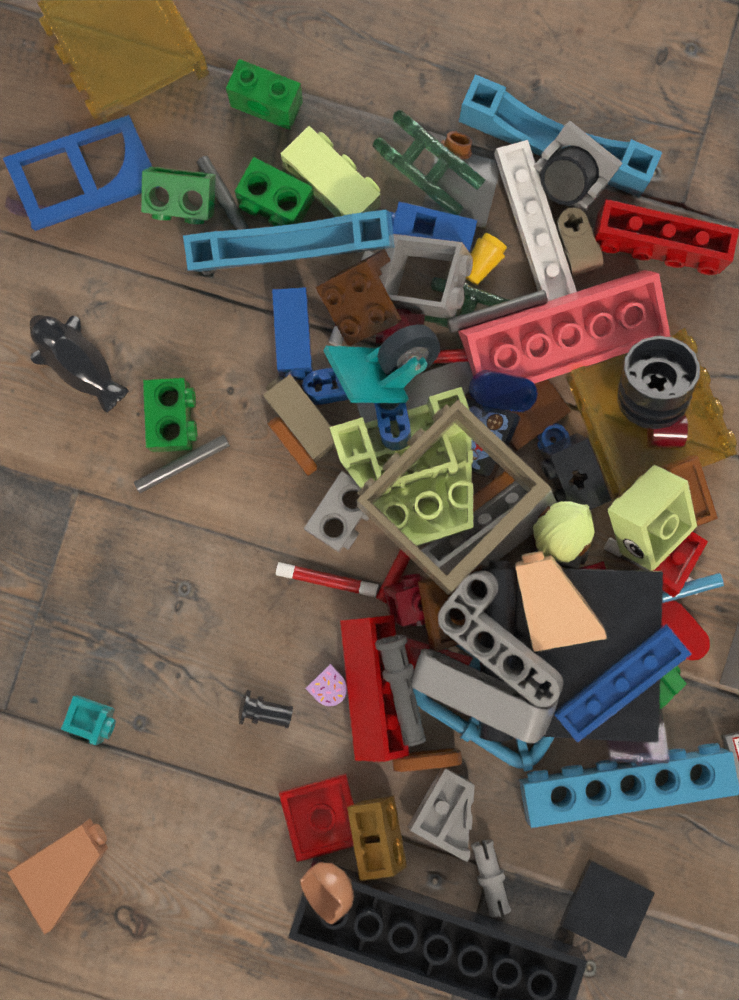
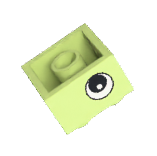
M653 465L644 475L639 476L635 483L621 497L617 498L608 509L620 554L650 571H654L697 527L688 481L656 465Z

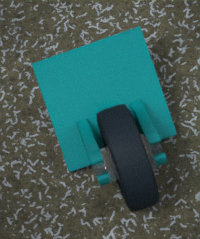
M411 325L393 333L378 348L326 345L323 351L351 403H406L409 397L404 387L414 376L422 373L434 363L440 353V344L436 335L429 327L425 325Z

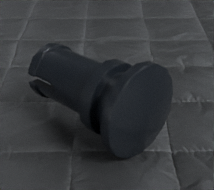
M251 690L245 692L239 707V724H243L244 719L247 718L252 719L253 724H257L260 721L288 729L293 706L264 701L262 696H258L257 699L251 698Z

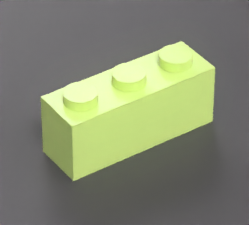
M308 126L281 152L283 167L294 178L312 186L314 197L335 217L376 211L380 207L381 194L379 193L378 185L369 177L364 179L356 171V165L347 155L343 154L340 156L333 149L332 142L324 133L319 132L317 134Z

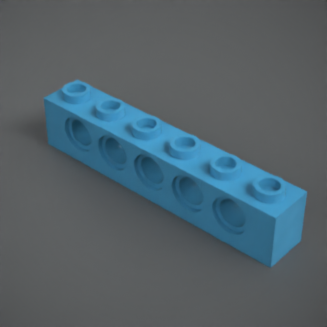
M718 743L699 745V751L686 753L685 749H671L664 751L663 757L651 758V754H639L631 756L630 762L617 764L615 759L601 760L596 762V767L583 769L582 765H569L561 768L562 773L549 775L547 770L532 771L527 773L528 778L519 779L525 819L528 825L534 828L739 795V783L733 752L720 747ZM700 764L702 774L699 779L692 781L690 779V770L694 765ZM666 769L668 772L667 782L662 786H657L655 783L656 774ZM627 775H633L634 786L632 789L626 792L621 791V780ZM591 781H599V793L594 797H587L586 786ZM558 786H565L567 791L566 797L561 802H552V790Z

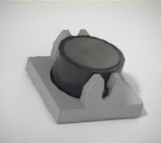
M569 121L565 124L557 138L543 151L542 157L533 167L538 170L544 192L551 200L558 204L567 205L570 208L581 209L586 213L623 163Z

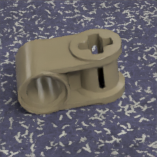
M568 208L563 211L555 222L557 232H560L558 235L572 277L602 267V251L595 240L585 212L578 208Z

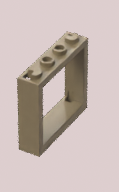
M459 400L451 407L446 404L442 409H439L432 417L435 423L426 432L422 428L419 429L407 442L410 447L401 456L395 453L383 465L382 469L385 472L376 481L370 478L357 492L360 496L357 499V507L447 595L552 490L545 481ZM455 423L528 493L446 575L374 503Z

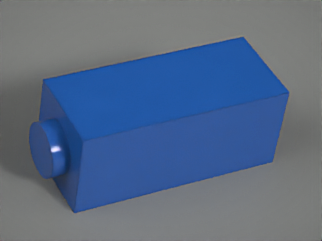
M403 202L398 203L396 213L390 212L393 234L463 242L470 253L477 220Z
M306 287L273 289L277 371L279 376L287 377L291 374L295 381L303 380L307 374L313 372Z

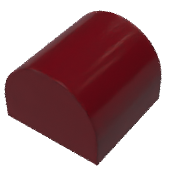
M684 414L683 418L672 426L661 429L647 428V448L684 447L688 435L686 415Z

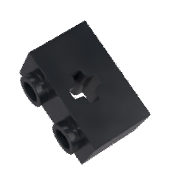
M575 433L540 450L544 459L540 462L546 478L553 481L556 491L552 493L557 503L565 501L582 505L587 504L589 509L592 510L612 500L587 437Z

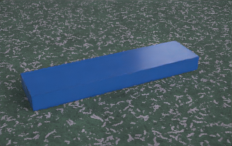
M666 624L558 708L554 715L578 743L692 654Z

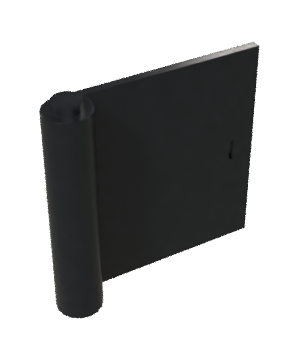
M489 560V566L482 567V571H488L495 576L498 582V592L484 610V613L533 651L516 567H510V561ZM561 568L603 624L607 639L534 652L562 676L563 689L558 697L555 711L662 628L663 571ZM481 580V597H486L488 588ZM481 631L480 644L486 648H492L495 646L494 637L487 631ZM507 656V664L512 670L521 671L524 669V662L519 656ZM480 661L481 672L507 683ZM533 667L525 678L527 682L536 672ZM660 679L583 739L659 743ZM546 680L544 683H540L539 688L546 691L550 689L552 684ZM553 714L546 734L543 737L573 738ZM479 720V738L488 741H509L514 738Z

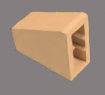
M543 551L522 555V561L516 562L515 567L534 652L607 639L603 624L552 555L544 557Z

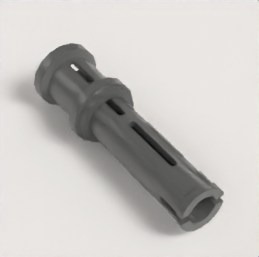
M389 636L376 641L375 646L381 652L384 664L383 678L386 682H389L392 690L403 744L405 746H414L426 740L416 697L411 685L414 667L408 661L404 645L407 643L406 636Z

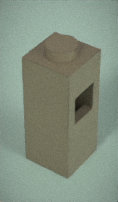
M291 374L286 378L279 376L267 385V392L263 394L266 402L277 416L282 419L315 463L336 448L330 432V424Z

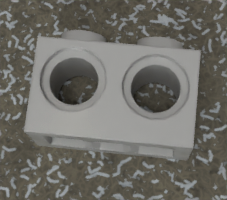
M341 471L304 527L306 532L339 553L343 547L349 550L358 537L359 532L355 528L360 520H369V517L359 508L349 509L343 504V497L346 493L351 491L358 492L360 490V487L352 477ZM333 519L341 521L344 525L343 533L336 538L328 537L324 532L326 523Z

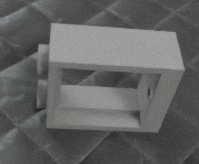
M393 234L395 248L385 249L391 261L380 268L383 274L379 278L395 308L407 309L411 311L410 313L425 314L447 319L454 318L457 309L462 307L464 301V282L466 276L468 277L471 274L473 267V258L463 242ZM408 256L452 261L441 302L397 296Z

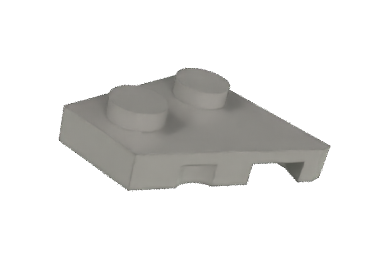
M446 767L440 768L408 825L409 830L468 862L470 858V850L468 849L469 830H472L473 819L471 805L474 802L475 785Z

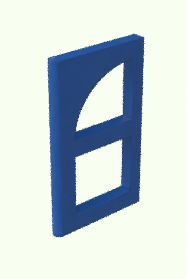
M129 115L3 158L29 217L31 228L34 231L141 194L142 171L152 167ZM122 133L125 142L123 165L117 176L110 183L97 189L79 147ZM66 152L84 194L40 209L22 166Z

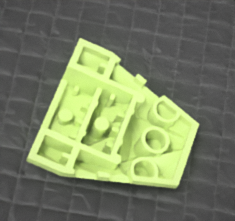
M462 387L430 396L426 405L407 410L411 437L421 428L426 432L435 423L432 420L434 414L446 404L451 407L459 400L470 410ZM362 417L330 427L339 460L360 489L370 478L376 481L385 472L382 469L383 465L395 453L401 456L410 447L408 445L399 451L387 449L382 444L377 420L365 423ZM397 420L390 421L393 438L400 437ZM454 423L374 503L416 546L473 529V451L471 438Z

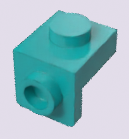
M75 695L71 700L61 730L89 739V744L96 746L102 743L104 739L111 737L116 725V719L112 718L115 708Z

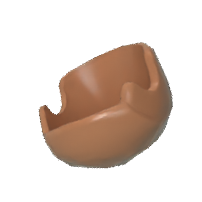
M317 863L301 878L300 885L305 897L312 908L326 922L333 924L351 908L354 898L351 881L345 871L333 863Z

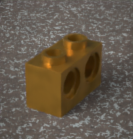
M388 796L362 800L347 807L360 881L393 877L407 867L395 797Z

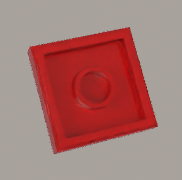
M346 773L279 792L296 862L354 847L347 807L354 804Z

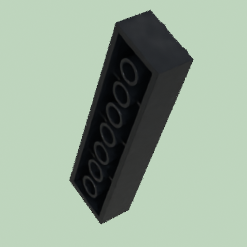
M313 858V859H312V862H311V865H310V868L313 867L314 865H316L317 863H320V862H323V863H329V862H326V861H323V860H320V859H317V858ZM338 865L336 866L345 871L352 884L354 898L348 912L336 922L330 924L322 919L312 908L302 890L290 926L288 939L466 1000H576L588 962L578 947L379 879L360 881L358 872Z

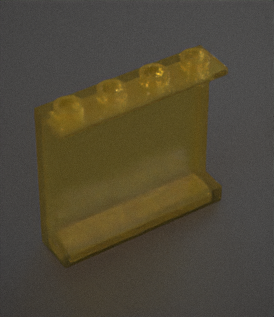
M41 0L37 2L44 15L38 19L48 37L56 36L59 43L54 45V48L64 65L69 62L71 63L74 71L70 72L69 75L78 91L86 90L89 99L84 102L94 120L101 117L103 123L109 122L106 118L107 116L191 72H194L198 80L209 75L205 57L172 0Z
M686 328L679 330L675 335L671 336L684 342L695 354L698 353L697 344L692 336H688ZM628 353L587 368L582 366L574 369L565 377L615 500L621 497L635 483L637 478L644 475L653 465L662 468L664 465L694 454L698 455L701 467H705L738 454L735 448L737 446L735 435L726 427L722 417L724 415L723 406L718 398H714L709 386L711 384L710 375L705 367H701V364L699 380L685 413L688 421V435L686 444L682 448H647V428L630 422L621 412L617 402V392L625 357Z

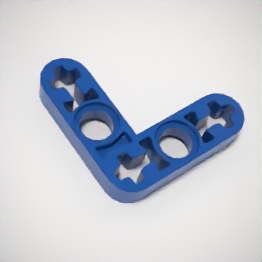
M333 368L315 370L307 374L306 378L303 379V390L315 405L349 400ZM333 380H336L338 389H333ZM322 384V391L315 392V385ZM374 403L382 444L392 451H399L407 447V442L411 438V428L406 403H399L392 410L383 409L381 403ZM397 420L400 437L393 438L390 421Z

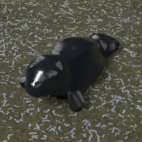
M36 315L30 320V336L39 348L30 357L34 364L50 366L63 381L74 389L97 396L102 409L106 413L112 410L117 405V402L127 395L129 391L126 387L112 381L108 365L100 351L82 335L81 322L78 317H69L66 324L52 316Z

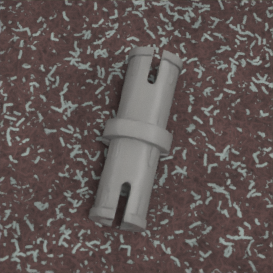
M492 839L482 840L483 846L479 842H475L471 847L474 851L480 874L477 876L478 884L483 886L489 916L499 917L501 916L499 909L506 915L511 912V907L509 906L503 884L505 880L504 871L499 869L493 846L494 842Z

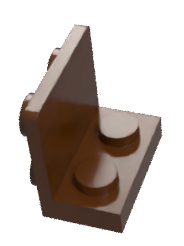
M385 249L342 270L315 287L348 346L397 325L401 321V317L379 278L383 274L380 268L391 261Z

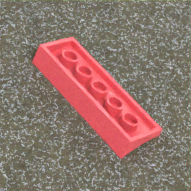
M647 270L617 278L549 300L545 304L458 331L472 370L479 398L483 401L628 353L631 347L642 339L654 336L671 337L659 273Z

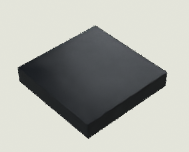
M589 859L560 924L562 927L626 958L655 893L651 889Z

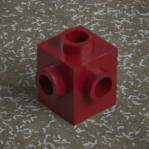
M417 573L402 576L400 582L383 587L389 615H394L395 623L402 627L409 624L410 626L425 624L418 582L427 578Z

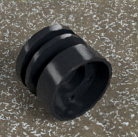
M665 336L645 338L631 347L625 357L617 392L619 408L630 422L643 428L661 429L672 426L683 418L700 376V363L695 352L684 342Z

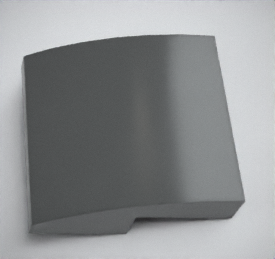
M438 146L422 207L477 220L476 226L485 228L500 172L496 160L472 154L470 158L463 159L461 162H453L445 157V151Z

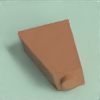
M91 818L8 872L44 935L61 921L108 849L105 843L107 842L105 832L99 824H94Z

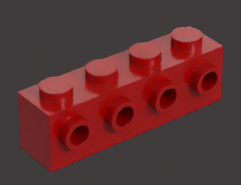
M606 199L597 213L593 234L603 252L618 253L620 251L632 254V257L637 260L648 261L655 259L664 261V264L669 267L682 268L686 266L695 268L704 275H716L717 273L720 274L733 262L739 229Z
M394 615L340 620L355 761L387 762L409 756L408 745L405 746L403 744L392 690L389 682H386L382 675L384 664L381 652L375 646L376 641L396 635Z

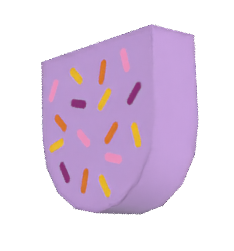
M330 664L305 689L322 705L334 706L345 698L347 684L343 676Z

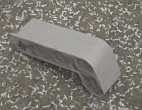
M482 570L467 576L438 614V622L441 629L530 702L539 707L551 706L557 701L563 689L562 676L556 669L484 613V610L498 592V582L495 576L488 571ZM473 580H482L487 585L488 594L486 597H478L473 593L471 589ZM452 608H458L463 611L466 617L464 625H457L451 620L450 611ZM487 631L491 633L495 640V646L492 648L482 646L478 639L479 632ZM507 656H519L524 662V669L521 671L512 670L507 664ZM533 667L536 672L527 682L525 678ZM547 680L552 685L549 690L547 689L543 693L538 688L540 683L542 684Z
M431 649L421 650L413 676L411 677V685L414 689L528 743H536L546 734L558 703L557 699L551 706L539 707L530 702L511 685Z

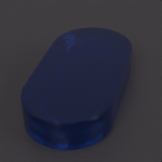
M483 370L476 373L469 384L471 397L479 404L487 407L524 412L529 410L537 400L535 384L522 376Z

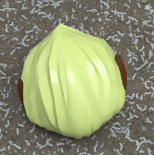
M561 501L546 507L533 526L538 552L543 551L544 557L552 555L555 561L565 563L585 554L591 547V541L595 534L589 506L574 502Z

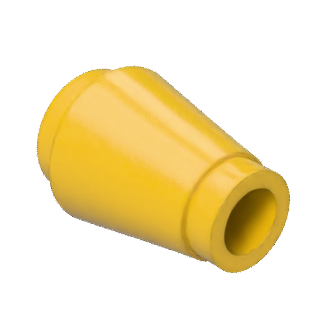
M485 233L482 238H477L471 252L473 258L472 271L468 277L466 276V279L478 285L505 258L503 253L507 249L506 245L488 233Z

